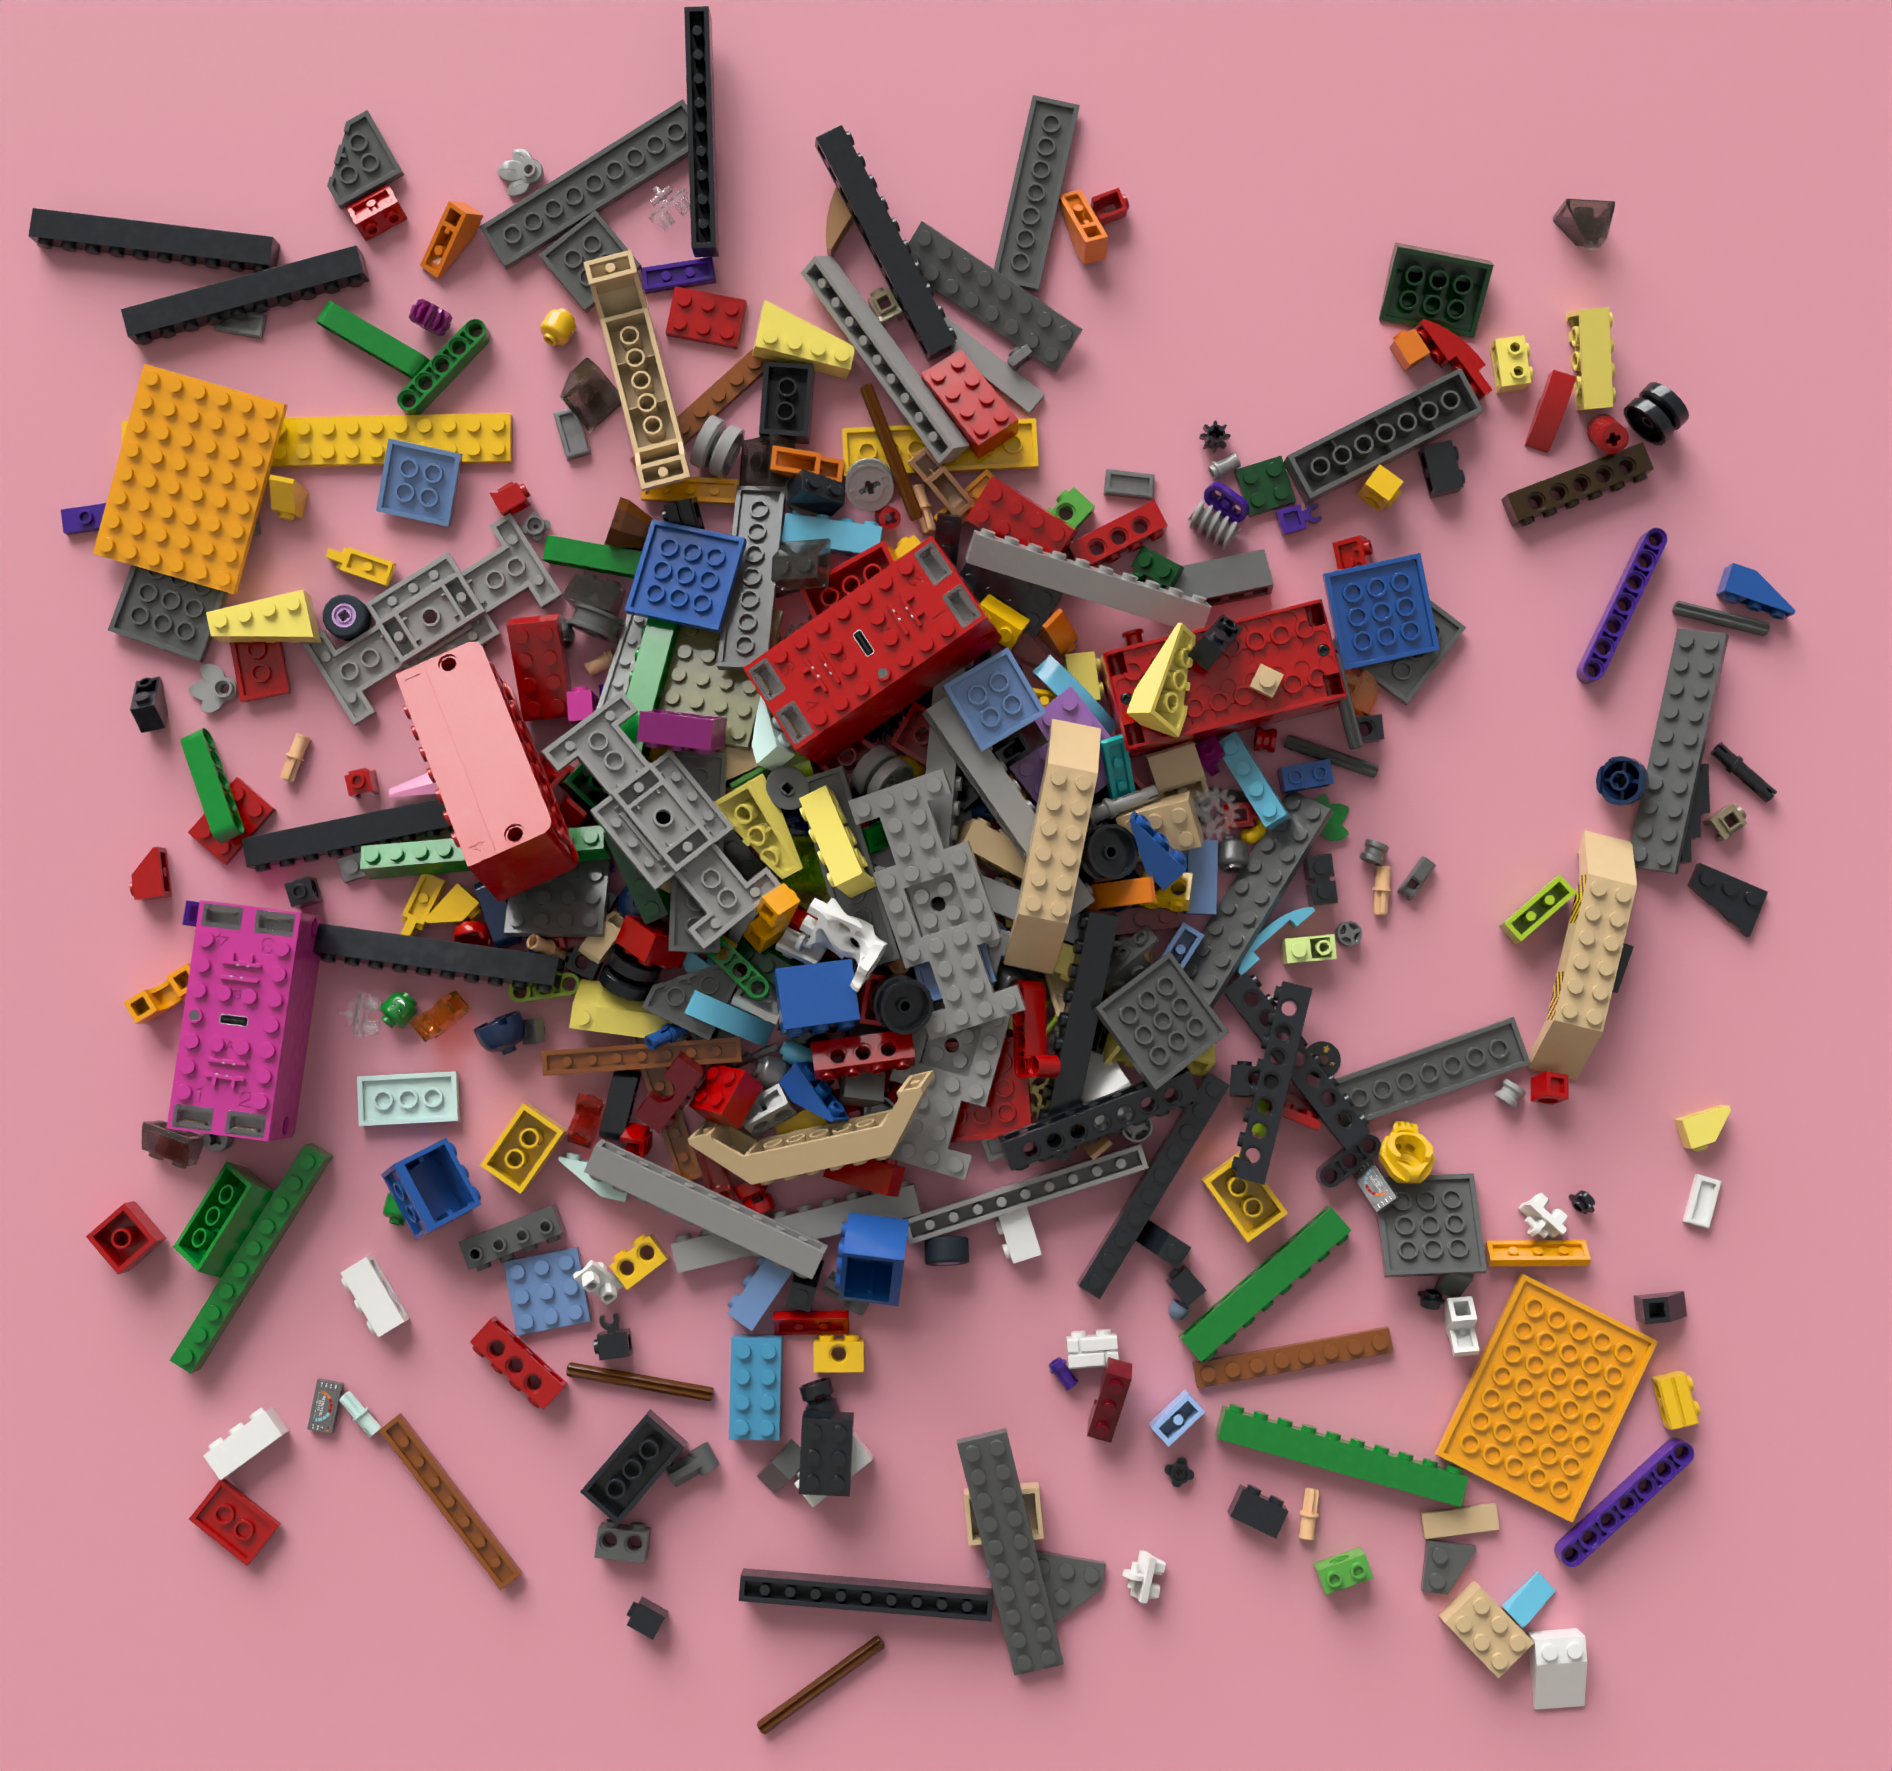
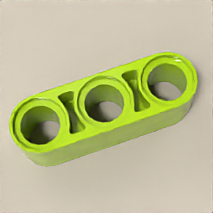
M563 973L559 991L551 990V993L545 995L536 991V988L527 987V994L524 998H519L516 989L512 988V984H510L508 994L515 1002H532L576 995L582 978L575 973ZM570 977H573L576 981V987L572 991L567 990L565 987V982Z

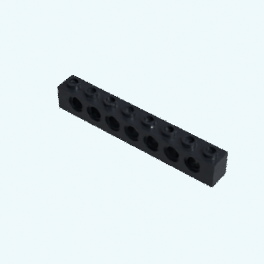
M1246 972L1228 985L1223 993L1262 1043L1264 1034L1269 1035L1271 1026H1263L1260 1022V1016L1263 1013H1269L1270 1010L1275 1011L1277 1003L1269 993L1265 996L1259 989L1262 984L1254 974L1249 976ZM1249 993H1253L1258 997V1004L1254 1007L1248 1006L1244 1001L1245 996ZM1281 1026L1276 1029V1034L1285 1033L1288 1037L1290 1036V1032L1286 1027ZM1301 1035L1297 1052L1303 1055L1304 1063L1302 1066H1293L1290 1080L1342 1148L1347 1150L1370 1133V1130L1367 1128L1370 1123L1362 1113L1357 1115L1352 1109V1106L1355 1104L1346 1093L1342 1095L1336 1087L1339 1083L1331 1073L1326 1075L1321 1069V1066L1324 1064L1315 1053L1311 1055L1305 1047L1308 1043ZM1280 1051L1271 1052V1056L1278 1065L1282 1064L1284 1060L1283 1054ZM1314 1072L1318 1074L1320 1081L1317 1086L1308 1085L1306 1082L1308 1073ZM1325 1092H1330L1335 1097V1103L1330 1107L1322 1103L1321 1098ZM1341 1112H1346L1350 1116L1351 1121L1346 1127L1339 1125L1337 1122V1116Z
M1283 981L1281 986L1276 985L1273 1000L1277 1001L1275 1011L1270 1010L1267 1024L1271 1025L1269 1035L1264 1034L1261 1049H1265L1263 1059L1258 1058L1255 1073L1259 1074L1257 1084L1252 1083L1249 1097L1253 1098L1251 1108L1246 1107L1243 1122H1246L1247 1125L1245 1133L1240 1132L1237 1146L1241 1147L1239 1157L1234 1156L1230 1170L1235 1172L1234 1177L1265 1185L1313 988ZM1286 1002L1292 1003L1296 1008L1295 1014L1292 1016L1285 1015L1282 1012V1005ZM1283 1026L1289 1030L1290 1036L1287 1040L1277 1038L1276 1029ZM1280 1051L1283 1054L1284 1060L1282 1064L1275 1065L1270 1061L1271 1052ZM1267 1075H1273L1277 1078L1278 1084L1275 1089L1265 1087L1264 1078ZM1262 1099L1270 1101L1272 1109L1268 1114H1263L1258 1110V1102ZM1255 1124H1262L1265 1127L1266 1133L1264 1137L1258 1139L1252 1135L1251 1130ZM1250 1148L1257 1149L1260 1154L1259 1160L1255 1163H1250L1246 1160L1245 1154Z
M1185 1067L1153 1092L1146 1082L1142 1081L1000 1135L998 1140L1006 1163L1011 1171H1021L1028 1168L1033 1162L1048 1161L1053 1158L1054 1154L1059 1152H1071L1080 1144L1095 1143L1100 1140L1101 1136L1106 1134L1115 1135L1122 1132L1123 1128L1127 1126L1144 1124L1148 1118L1153 1116L1162 1117L1169 1114L1170 1110L1174 1108L1191 1106L1193 1101L1199 1099L1191 1072ZM1170 1088H1174L1173 1095L1169 1098H1164L1165 1092ZM1151 1097L1150 1104L1146 1107H1141L1142 1100ZM1123 1106H1127V1112L1122 1116H1118V1110ZM1104 1115L1103 1122L1095 1125V1118ZM1074 1125H1081L1079 1132L1075 1134L1070 1133ZM1057 1133V1139L1054 1142L1048 1143V1136ZM1027 1143H1034L1032 1150L1028 1152L1023 1151Z

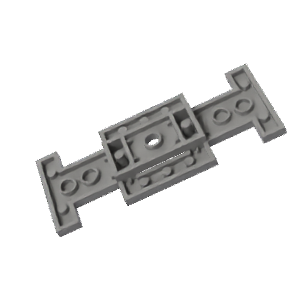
M511 513L490 525L502 546L462 572L451 554L447 552L365 603L377 625L344 646L336 649L324 630L319 632L321 643L303 642L306 650L353 725L357 726L377 713L364 692L404 667L406 669L411 668L468 642H478L483 647L499 637L501 633L489 614L528 589L531 590L542 609L563 596ZM430 611L436 612L437 620L432 624H427L425 622V615Z
M621 691L542 750L541 754L557 773L577 758L609 795L590 810L591 815L654 891L673 876L678 879L706 914L687 929V932L704 950L755 910L762 896L781 884L767 867L748 882L737 871L716 845L719 840L734 829V826L671 750L667 751L653 763H649L619 727L638 713L637 708ZM659 812L668 813L670 822L667 824L658 823L656 814Z
M944 768L848 801L856 825L880 817L896 865L876 871L873 875L905 968L929 961L945 1008L932 1012L929 1022L925 1025L930 1040L1026 1009L1018 984L994 992L979 945L1001 938L1002 935L969 840L945 848L929 803L931 799L952 793ZM934 897H942L945 900L946 905L943 910H936L933 907L932 901Z
M1000 929L1001 938L986 942L996 977L1002 956H1005L1007 941L1010 935L1009 931ZM943 999L933 1002V1012L945 1008ZM1012 1014L932 1040L928 1037L926 1026L912 1034L915 1066H911L907 1070L892 1069L890 1080L903 1084L909 1075L933 1070L935 1077L903 1139L893 1151L891 1157H889L890 1159L966 1180L973 1156L949 1149L962 1101L983 1107L987 1106ZM951 1038H955L959 1042V1049L954 1053H950L946 1049V1042Z

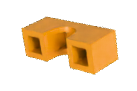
M783 883L762 896L756 908L760 916L749 923L743 935L759 954L780 941L800 903L796 893Z
M187 963L167 975V980L162 984L148 990L144 989L123 1002L135 1024H147L185 1000L191 963Z

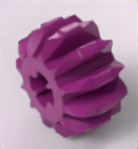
M424 299L416 300L409 315L410 321L438 336L445 335L453 319L450 313Z

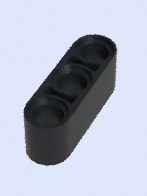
M630 1070L614 1071L599 1129L600 1138L624 1143L620 1141V1136L630 1123L641 1073Z
M1367 1134L1347 1150L1343 1148L1318 1167L1316 1171L1317 1181L1329 1188L1339 1185L1380 1152L1381 1142L1379 1138ZM1370 1138L1373 1142V1147L1370 1151L1365 1152L1362 1148V1143L1365 1139ZM1350 1153L1354 1158V1162L1351 1166L1345 1167L1343 1157ZM1327 1169H1332L1334 1172V1179L1330 1182H1325L1323 1179V1174Z

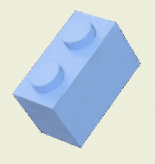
M1184 1389L1149 1422V1425L1169 1447L1205 1411L1188 1391Z

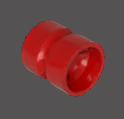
M745 1181L733 1187L738 1199L743 1200V1206L760 1214L776 1207L772 1194L766 1192L768 1185H761V1183L751 1185ZM759 1194L761 1200L753 1203L751 1197Z

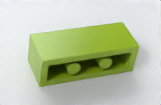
M1558 875L1499 925V927L1516 945L1577 892L1561 875Z

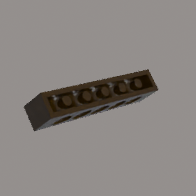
M1642 442L1623 449L1617 454H1610L1511 492L1501 501L1511 525L1520 524L1521 527L1535 522L1534 518L1543 515V518H1548L1558 513L1557 509L1564 506L1568 510L1580 504L1579 501L1588 498L1589 501L1603 496V491L1609 489L1611 493L1625 487L1624 483L1633 481L1634 484L1647 479V474L1654 468ZM1619 465L1627 468V474L1620 472ZM1596 473L1604 476L1605 483L1597 480ZM1574 482L1582 485V492L1574 488ZM1551 491H1557L1560 495V500H1555L1551 496ZM1529 499H1533L1537 502V509H1533L1529 506Z

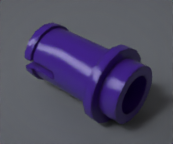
M1058 1357L1048 1366L1050 1373L1055 1374L1067 1391L1073 1388L1079 1380L1067 1367V1361Z

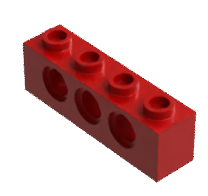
M1155 500L1072 541L1066 550L1073 561L1076 558H1081L1089 561V566L1099 568V565L1106 561L1110 564L1122 557L1120 554L1127 550L1131 553L1140 549L1143 545L1142 543L1149 539L1153 542L1163 537L1168 524ZM1140 523L1145 526L1146 531L1144 533H1137L1134 531L1133 526ZM1116 534L1121 535L1124 538V543L1120 545L1115 544L1111 537ZM1094 545L1100 546L1103 553L1098 556L1093 555L1090 552V548Z
M889 1031L810 1042L815 1079L830 1081L837 1076L844 1075L846 1077H857L865 1072L880 1074L887 1069L894 1068L896 1070H907L911 1066H915L912 1034L901 1035ZM887 1049L895 1052L892 1056H884L882 1054ZM860 1053H867L870 1056L866 1060L857 1058ZM837 1056L845 1059L842 1063L838 1064L832 1062V1059Z
M495 1316L470 1341L474 1352L480 1357L485 1356L492 1362L491 1367L499 1374L504 1373L510 1379L509 1383L517 1391L522 1390L529 1396L527 1398L528 1401L536 1408L541 1407L544 1410L568 1384ZM496 1341L504 1345L503 1354L495 1352L493 1346ZM514 1358L522 1361V1370L518 1371L512 1367V1360ZM535 1375L541 1379L540 1387L532 1386L530 1383L531 1376Z

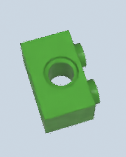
M1073 487L1069 492L1064 490L1056 500L1058 504L1053 509L1049 507L1047 510L1059 517L1061 511H1069L1072 518L1063 521L1078 529L1094 512L1095 505Z
M1360 1547L1313 1563L1320 1586L1326 1595L1373 1579L1366 1554Z

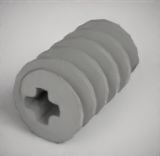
M1202 499L1188 519L1191 520L1189 528L1193 529L1199 525L1198 534L1207 531V540L1215 536L1214 545L1223 542L1222 550L1225 551L1241 529L1236 530V521L1228 525V515L1221 520L1220 510L1212 514L1213 505L1204 508L1205 500Z

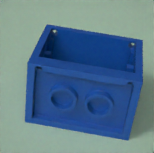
M852 959L775 969L773 979L781 1035L787 1034L788 1038L803 1036L802 1034L806 1031H812L813 1035L828 1033L829 1028L837 1027L838 1031H847L855 1027L860 1020L857 992L850 986L854 978Z
M447 1138L393 1164L381 1174L415 1240L453 1222L481 1205L479 1191L476 1187H472L468 1179L469 1173L466 1167L458 1161L456 1157L457 1150L451 1142H448Z
M849 1212L848 1221L842 1222L841 1237L843 1238L839 1242L835 1288L839 1289V1299L899 1306L909 1220Z

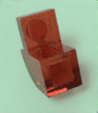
M579 1092L575 1104V1114L568 1128L567 1142L591 1149L605 1109L603 1100L595 1095Z

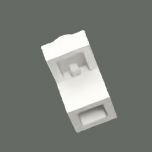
M1472 1296L1447 1298L1444 1308L1446 1336L1449 1337L1453 1357L1478 1355L1480 1350L1474 1328L1477 1316Z

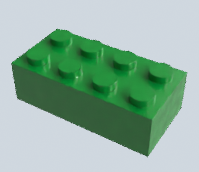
M226 1161L173 1248L198 1272L221 1278L274 1191L249 1168Z

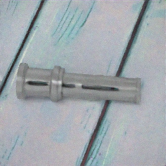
M1151 785L1113 800L1105 798L1101 803L1092 805L1088 826L1093 827L1099 821L1114 819L1116 814L1159 800L1157 788L1155 785Z

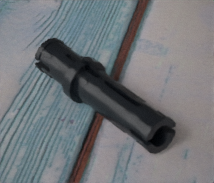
M1722 742L1717 744L1710 752L1712 756L1726 767L1725 770L1727 772H1732L1762 798L1765 803L1770 801L1777 793V790L1772 788L1743 762V758L1740 755L1736 756Z

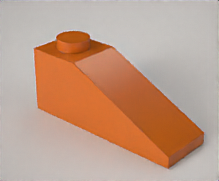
M1081 189L1060 194L1059 203L1074 249L1083 265L1106 259L1108 236Z
M448 201L420 266L440 279L474 238L484 215L465 202Z
M1059 608L1042 625L1039 639L1060 659L1064 654H1071L1078 647L1075 644L1078 636L1064 612Z

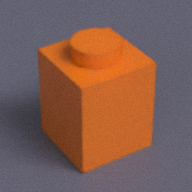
M1415 328L1409 332L1403 330L1393 337L1394 342L1390 346V350L1404 372L1424 361L1430 354Z

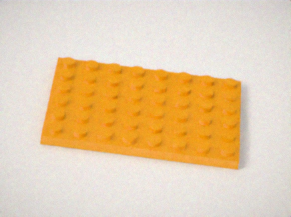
M144 364L93 554L237 595L288 405Z
M1520 1273L1435 1454L1573 1523L1658 1341Z

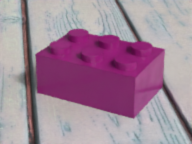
M659 709L642 710L639 714L637 741L645 742V747L650 748L668 747L670 745L669 750L673 751L692 750L694 748V753L697 754L716 753V749L725 747L727 718Z

